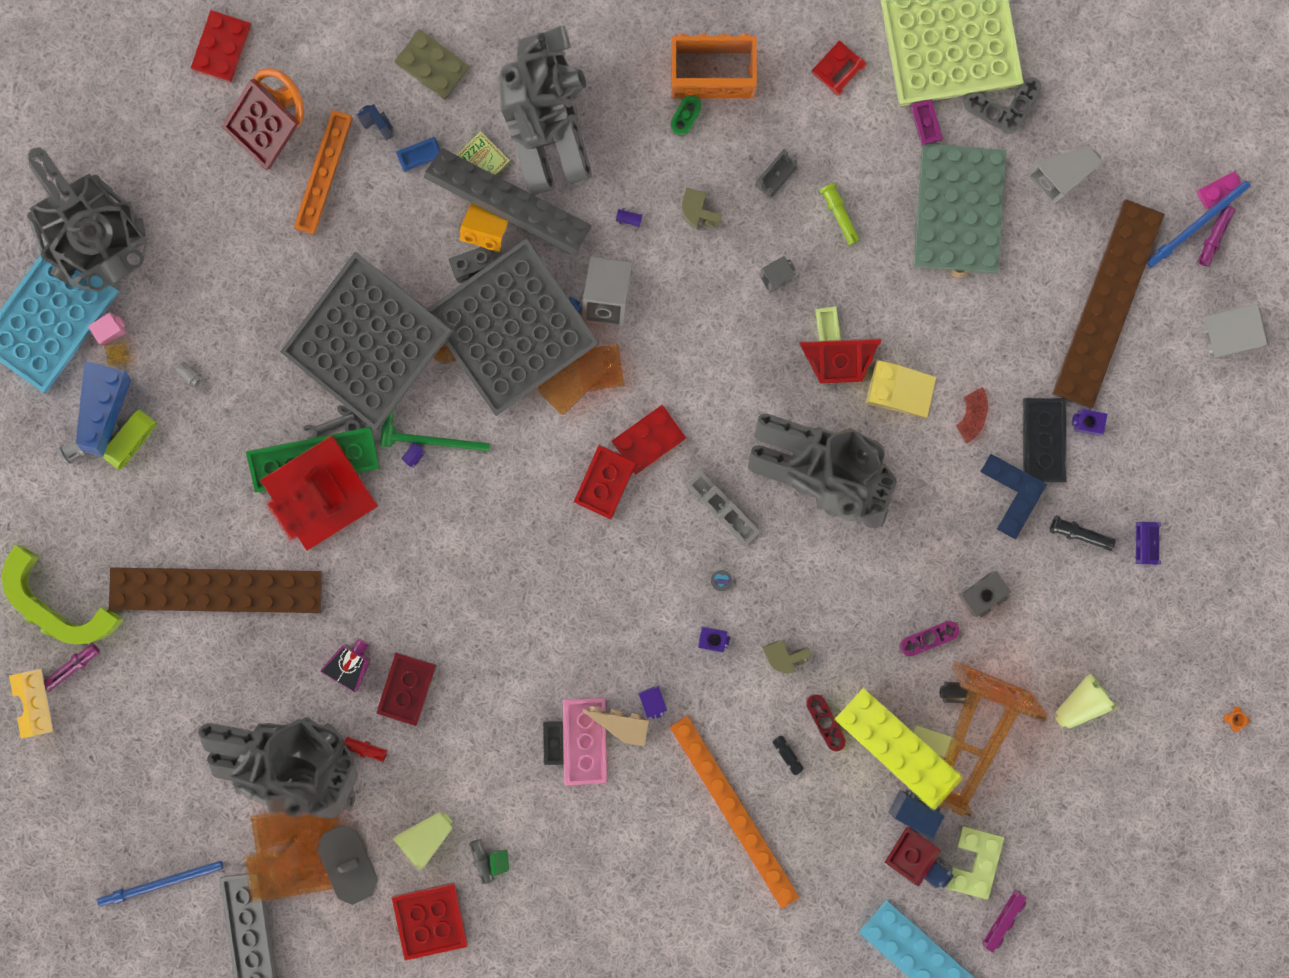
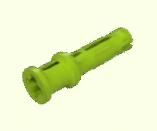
M834 182L823 187L819 192L823 194L828 204L827 209L833 212L848 246L860 241V238L843 206L845 204L844 199L840 197L836 189L837 184Z

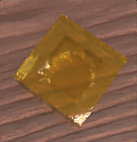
M126 341L104 346L108 366L112 367L131 362Z

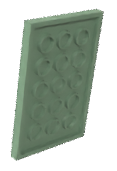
M925 144L922 146L913 267L987 274L998 273L1006 150L940 144Z

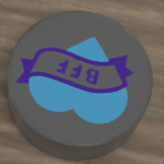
M724 570L716 571L711 577V585L717 591H726L732 584L731 575Z

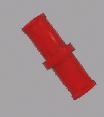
M349 736L344 741V745L347 746L349 751L360 754L362 758L369 757L382 763L386 759L388 750L373 746L371 742H362Z

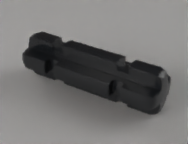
M776 737L772 743L776 749L780 750L778 752L786 765H790L789 769L792 774L797 775L801 773L804 768L800 762L796 761L797 757L790 746H786L784 737Z

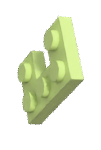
M962 826L957 847L977 852L972 872L952 867V874L954 876L946 888L988 900L1004 837Z

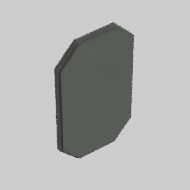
M341 825L323 833L317 850L337 898L354 905L372 896L377 883V877L358 832Z

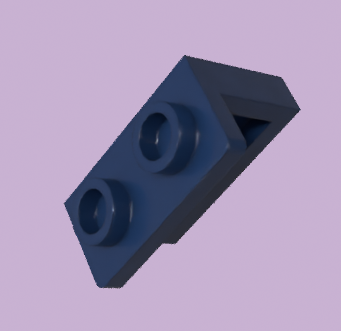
M374 104L362 107L359 113L356 114L364 129L376 123L386 141L393 137L390 132L393 129L384 112L379 113Z

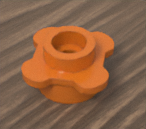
M1237 706L1233 707L1232 712L1225 714L1223 717L1224 722L1228 723L1234 732H1239L1240 728L1245 727L1249 723V717Z

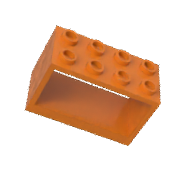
M684 33L672 36L671 98H685L689 95H694L698 98H754L757 88V36L747 33L740 34L739 36H731L726 33L719 34L718 36H710L705 33L698 34L697 36H688V34ZM676 54H750V65H748L750 78H676V73H678Z

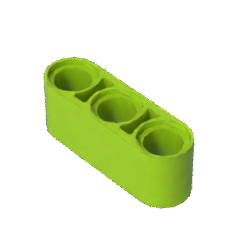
M137 410L108 444L102 458L117 470H121L140 448L139 446L153 432L157 422L142 410Z

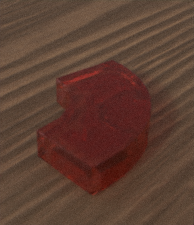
M983 387L963 397L966 404L965 414L956 425V428L965 444L973 440L980 433L986 420L988 401Z

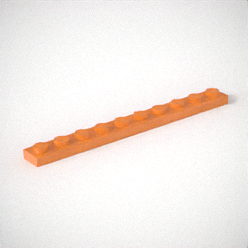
M685 716L669 726L781 909L800 898L689 717Z

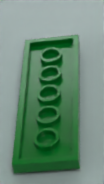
M372 427L246 451L255 493L267 491L261 483V479L332 435L357 473L379 469L380 464Z

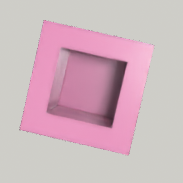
M111 313L106 314L88 326L98 343L103 346H108L127 333L123 328L126 324L122 318Z

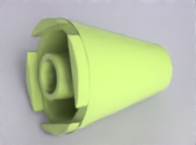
M1090 673L1057 709L1056 714L1058 716L1055 719L1062 728L1066 726L1070 729L1109 713L1118 707L1113 700H1110L1108 693Z
M438 812L399 833L393 840L420 871L452 830L450 824L453 821L446 813L441 815Z

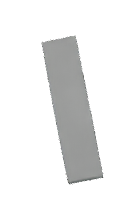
M700 469L684 483L745 547L760 533L751 521Z

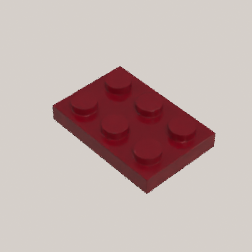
M396 652L376 714L417 726L437 665Z

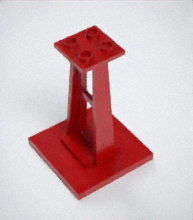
M333 435L260 480L272 498L266 505L289 540L293 541L298 537L306 551L379 506Z

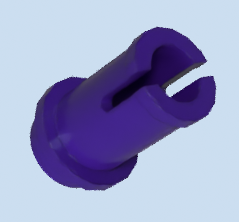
M625 208L622 210L618 209L615 221L619 222V224L625 223L640 228L643 214L625 211Z

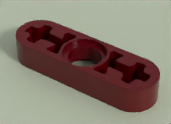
M819 694L810 695L806 699V707L827 747L832 751L842 750L845 747L846 740L825 699ZM812 699L821 700L819 707L821 711L826 708L827 712L815 717L814 714H818V711L815 707H810L813 703ZM827 716L831 719L832 723L829 728H822L820 726V719ZM835 727L837 731H833L835 737L841 738L838 747L834 744L830 745V742L833 741L830 734L827 736L824 734L831 732Z

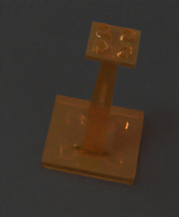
M954 661L952 670L961 687L968 690L944 761L954 768L961 750L975 754L979 759L962 792L958 794L951 792L938 807L944 808L945 806L952 809V812L964 817V815L971 817L973 813L969 802L1019 713L1021 712L1043 722L1046 721L1048 713L1033 692ZM981 697L1006 706L989 741L983 749L969 745L964 741Z
M268 812L251 816L256 854L246 855L245 860L252 902L333 889L317 849L322 834L340 826L338 816L333 819L315 817L311 814L288 816L285 812L275 814Z

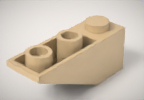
M590 706V709L583 708L585 714L623 743L645 746L649 721L643 718V714L631 712L629 716L623 715V711L611 709L610 712H603L601 707Z

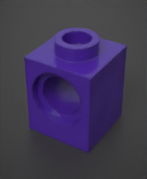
M1086 409L1078 410L1072 418L1074 431L1095 436L1104 435L1108 414ZM1086 417L1092 420L1090 428L1084 423Z
M701 627L698 648L723 653L724 648L728 649L730 636H727V631ZM712 634L720 636L721 640L718 645H711L709 643V637Z
M658 685L638 693L647 718L652 717L654 720L664 716L667 708Z

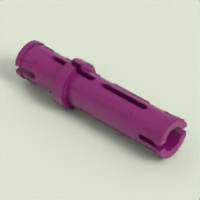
M1228 205L1220 212L1208 239L1203 243V250L1197 259L1200 265L1207 267L1211 265L1216 251H1219L1221 247V240L1236 212L1234 207Z
M91 643L81 652L73 654L71 656L72 659L43 680L45 690L50 692L78 669L86 667L87 662L100 654L99 648L94 643ZM83 656H85L84 659H82V660H81L80 662H78L76 665H73V664L76 663L79 659H81ZM65 670H68V671L65 672L63 675H61L58 679H56V677L59 676L62 672H64Z

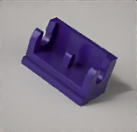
M1136 522V564L1161 565V560H1159V527H1161V522Z

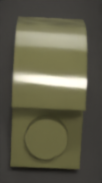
M686 187L682 201V215L686 223L697 229L699 221L703 222L702 225L708 228L719 227L722 215L703 210L706 193Z
M782 639L762 647L768 663L782 673L796 672L793 663H796L797 666L809 661L808 657L812 656L808 647L788 654Z

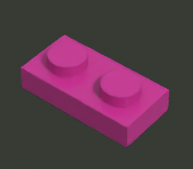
M1234 171L1199 189L1196 193L1205 209L1216 205L1238 187L1241 181Z

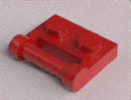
M839 40L812 69L811 73L839 96L848 82L859 70H863L867 63ZM849 61L854 64L837 83L832 81Z

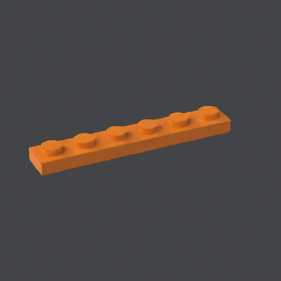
M335 110L331 111L295 221V230L314 236L316 234L353 121L351 115Z

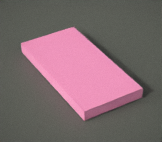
M606 698L563 699L565 786L607 783L606 729L583 712V708L590 709V706L603 708L602 711L606 712Z

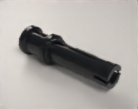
M1058 515L1053 518L1049 530L1052 534L1056 532L1066 536L1069 540L1079 539L1108 551H1112L1116 543L1115 538L1082 528L1077 522L1063 520Z

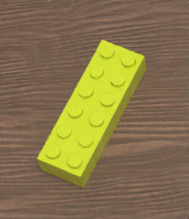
M864 688L835 718L846 731L932 810H935L963 779L958 772Z

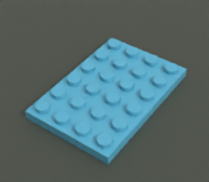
M40 255L0 310V362L41 392L47 393L91 333L88 326L104 315L120 291L111 285L102 291L94 292L75 288L69 285V283L66 284L50 273L54 266L44 261ZM76 271L72 276L71 280L75 279L82 273ZM93 276L90 279V284L98 288L102 286L103 280L99 276ZM87 278L78 283V285L87 286Z

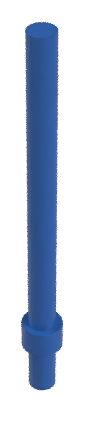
M1246 180L1171 242L1162 245L1146 264L1152 268L1163 258H1168L1176 247L1250 188V183Z
M218 861L127 890L119 889L113 891V894L98 898L97 903L99 907L114 902L118 904L126 901L127 898L215 872L224 867L222 861Z

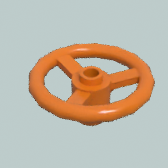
M274 68L259 70L253 79H256L286 109L295 105V118L300 122L297 126L298 128L302 124L304 117V102L299 88L281 70ZM271 76L279 79L285 86L273 90L261 81L265 77Z

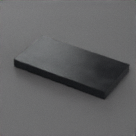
M1023 398V471L1042 482H1066V398Z

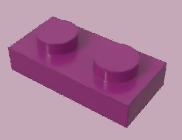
M932 99L911 104L910 108L921 146L942 141L943 137Z

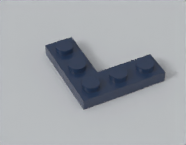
M990 454L980 472L1018 492L997 530L1016 539L1047 484Z

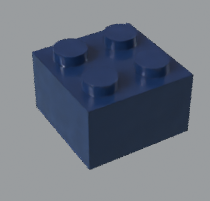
M908 789L906 792L899 790L888 813L901 823L934 839L945 817L940 812L941 808L937 807L935 810H932L914 792Z

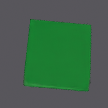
M508 850L491 852V875L497 876L509 871Z

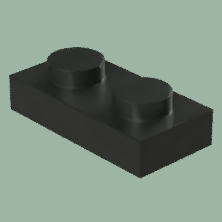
M563 721L543 722L544 765H564Z

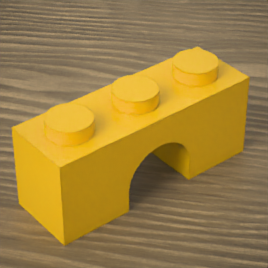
M38 669L9 675L13 696L20 697L23 703V715L17 717L21 738L53 732L42 670Z

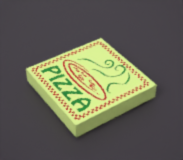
M481 131L457 154V156L496 176L510 163V160Z

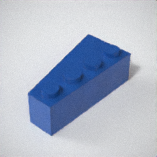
M84 361L76 444L83 452L104 456L131 383V379L126 371Z

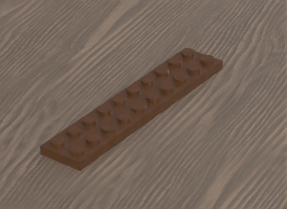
M1127 199L1123 201L1054 386L1053 395L1066 398V400L1090 409L1094 407L1164 218V213Z
M110 567L109 610L321 613L322 571Z

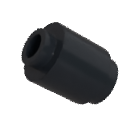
M945 681L943 686H940L939 696L943 698L944 703L965 704L966 702H971L972 687L964 682Z

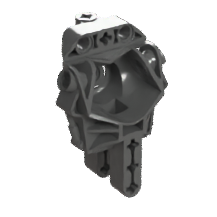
M559 26L547 32L537 33L520 39L517 48L518 61L502 67L499 75L501 112L507 123L511 140H514L527 186L532 195L554 189V180L544 146L556 144L566 179L570 184L592 177L590 163L577 122L579 119L574 106L577 95L582 89L586 88V79L582 70L569 67L565 58L564 50L571 48L565 26Z
M32 148L28 153L29 167L49 197L30 207L31 212L28 213L27 217L33 235L36 236L41 258L54 266L50 273L75 288L99 292L142 266L147 242L144 238L146 234L143 219H134L132 204L126 202L113 192V189L102 181L98 175L91 176L89 173L68 184L48 153L42 148ZM38 159L39 161H43V167L38 161L35 160ZM47 174L52 180H56V185L47 179ZM60 193L64 198L68 197V201L60 200ZM110 196H112L119 203H115ZM84 218H88V220L82 222L81 224H79V226L76 225L78 221ZM98 221H100L105 228L106 235L104 239H102L103 230L101 226L98 224ZM92 226L96 229L97 234L92 238H88L83 233L84 228ZM42 234L47 242V245L45 247L41 237ZM74 235H77V236H78V239H79L82 243H84V244H86V245H91V247H85V246L81 245V244L76 240V238H75ZM134 238H139V239H140V240H138V241H136V242L130 244V239H134ZM144 245L142 253L135 248ZM129 254H136L139 256L140 262L137 265H131L127 257ZM76 271L82 273L75 279L71 280L72 276ZM93 276H99L102 278L103 284L101 287L95 288L90 284V279ZM87 278V286L78 285V283Z
M761 414L758 417L755 438L760 442L793 452V455L791 456L764 446H754L751 449L748 468L751 472L782 482L798 492L815 497L816 508L824 510L830 516H839L845 520H857L858 525L863 522L869 528H883L897 480L891 470L883 464L885 449L878 441L872 440L852 428L832 432L820 427H807L771 414Z
M305 717L302 720L297 719L288 725L258 723L254 731L213 723L204 724L199 728L198 735L202 747L205 751L211 752L207 757V761L212 775L215 778L232 781L236 794H243L251 799L260 801L267 806L270 814L285 812L288 816L311 814L315 817L333 819L339 816L343 809L351 810L355 802L353 785L358 775L355 762L347 746L342 744L339 732L331 724L318 725L310 718ZM301 775H308V776L312 777V781H311V779H310L309 777H307V776H301Z

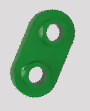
M689 95L681 101L671 120V130L675 135L684 136L690 132L701 112L702 104L698 97ZM693 105L695 109L690 111L687 109V106ZM684 123L685 127L683 129H679L677 127V124Z

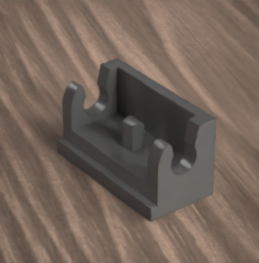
M785 149L781 151L757 179L755 184L770 199L798 168L796 166L797 160L789 158V154Z

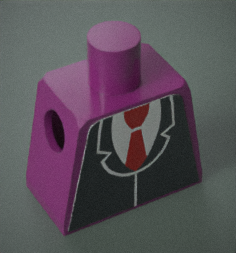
M358 638L353 647L347 644L342 645L320 672L354 693L357 692L371 661L370 658L363 655L369 644Z

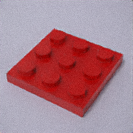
M455 882L392 896L391 899L405 961L468 947Z

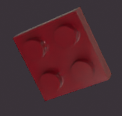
M906 826L884 863L914 885L920 887L942 850Z

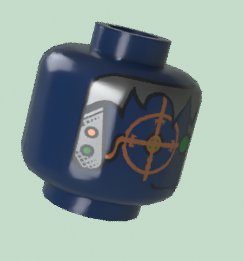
M938 856L924 879L934 888H944L954 876L952 874L953 868Z

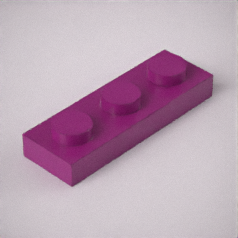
M1016 889L982 942V945L992 953H994L995 949L1001 947L1004 941L1003 936L1006 931L1012 929L1017 913L1022 912L1025 908V900L1027 898Z

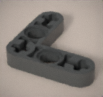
M1027 78L1024 84L1020 86L1008 109L977 92L970 93L964 101V107L971 114L1008 134L1014 133L1020 127L1039 94L1041 83L1037 78ZM1032 83L1034 84L1033 88L1035 90H1032L1027 97L1024 95L1028 90V86L1026 85H1030ZM974 98H976L978 100V105L972 107V102L969 100H973ZM1016 101H1023L1026 104V109L1023 111L1016 109ZM984 103H986L987 106L983 109V112H980L982 108L980 106H983ZM987 109H996L998 112L997 117L990 118L987 115ZM1013 114L1017 115L1013 121L1015 126L1007 127V121L1012 118Z

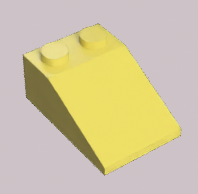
M878 360L874 364L866 404L927 418L936 377Z

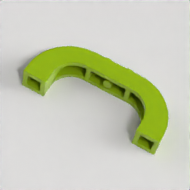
M15 545L10 551L2 569L4 593L11 605L24 615L23 618L27 622L41 627L40 631L49 637L53 636L69 644L93 643L108 637L124 620L114 611L109 610L108 607H100L88 623L82 626L71 623L38 599L29 588V573L40 557L23 545Z

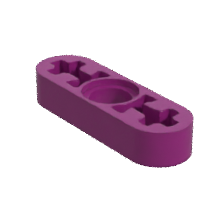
M944 621L905 637L900 642V650L907 656H915L955 639L959 634V627L955 622ZM946 625L953 627L952 635L943 634L941 635L943 640L940 641L939 634L935 629L938 628L939 632L946 630ZM928 632L933 633L935 636V641L930 645L926 644L923 639L924 635ZM919 636V641L923 648L920 649V645H916L913 647L912 652L905 650L907 641L910 643L918 642L916 637Z

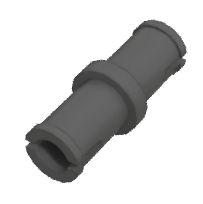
M482 839L470 842L469 846L474 857L473 864L474 867H477L481 883L488 884L494 881L495 878L491 875L489 865L490 858L486 856Z

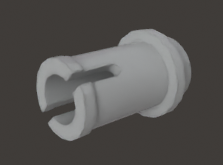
M181 362V365L179 364L175 369V373L185 379L190 387L193 386L195 388L199 386L203 380L199 372L196 373L185 362Z

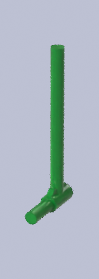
M394 410L386 419L384 425H382L380 446L391 447L395 444V441L480 451H489L490 443L396 433V429L392 426Z

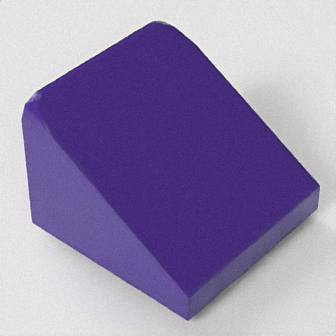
M413 443L401 459L413 468L426 452Z

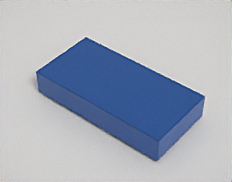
M435 137L398 150L396 154L403 171L406 172L432 162L440 152Z

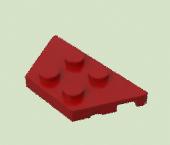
M880 338L799 341V345L820 384L862 382L867 373L866 370L871 365L874 359L873 356L881 344Z

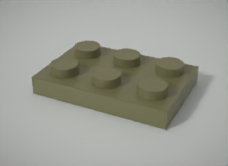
M418 29L394 61L396 65L444 100H446L470 68L467 63L420 29Z

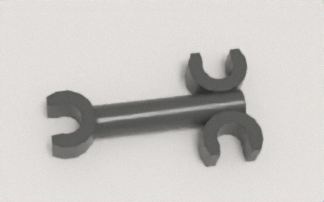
M337 406L338 412L343 415L342 417L318 426L305 425L303 429L313 430V435L307 437V439H310L344 424L345 432L350 431V425L355 424L357 429H361V424L356 421L355 415L350 409L347 412H343L342 407Z

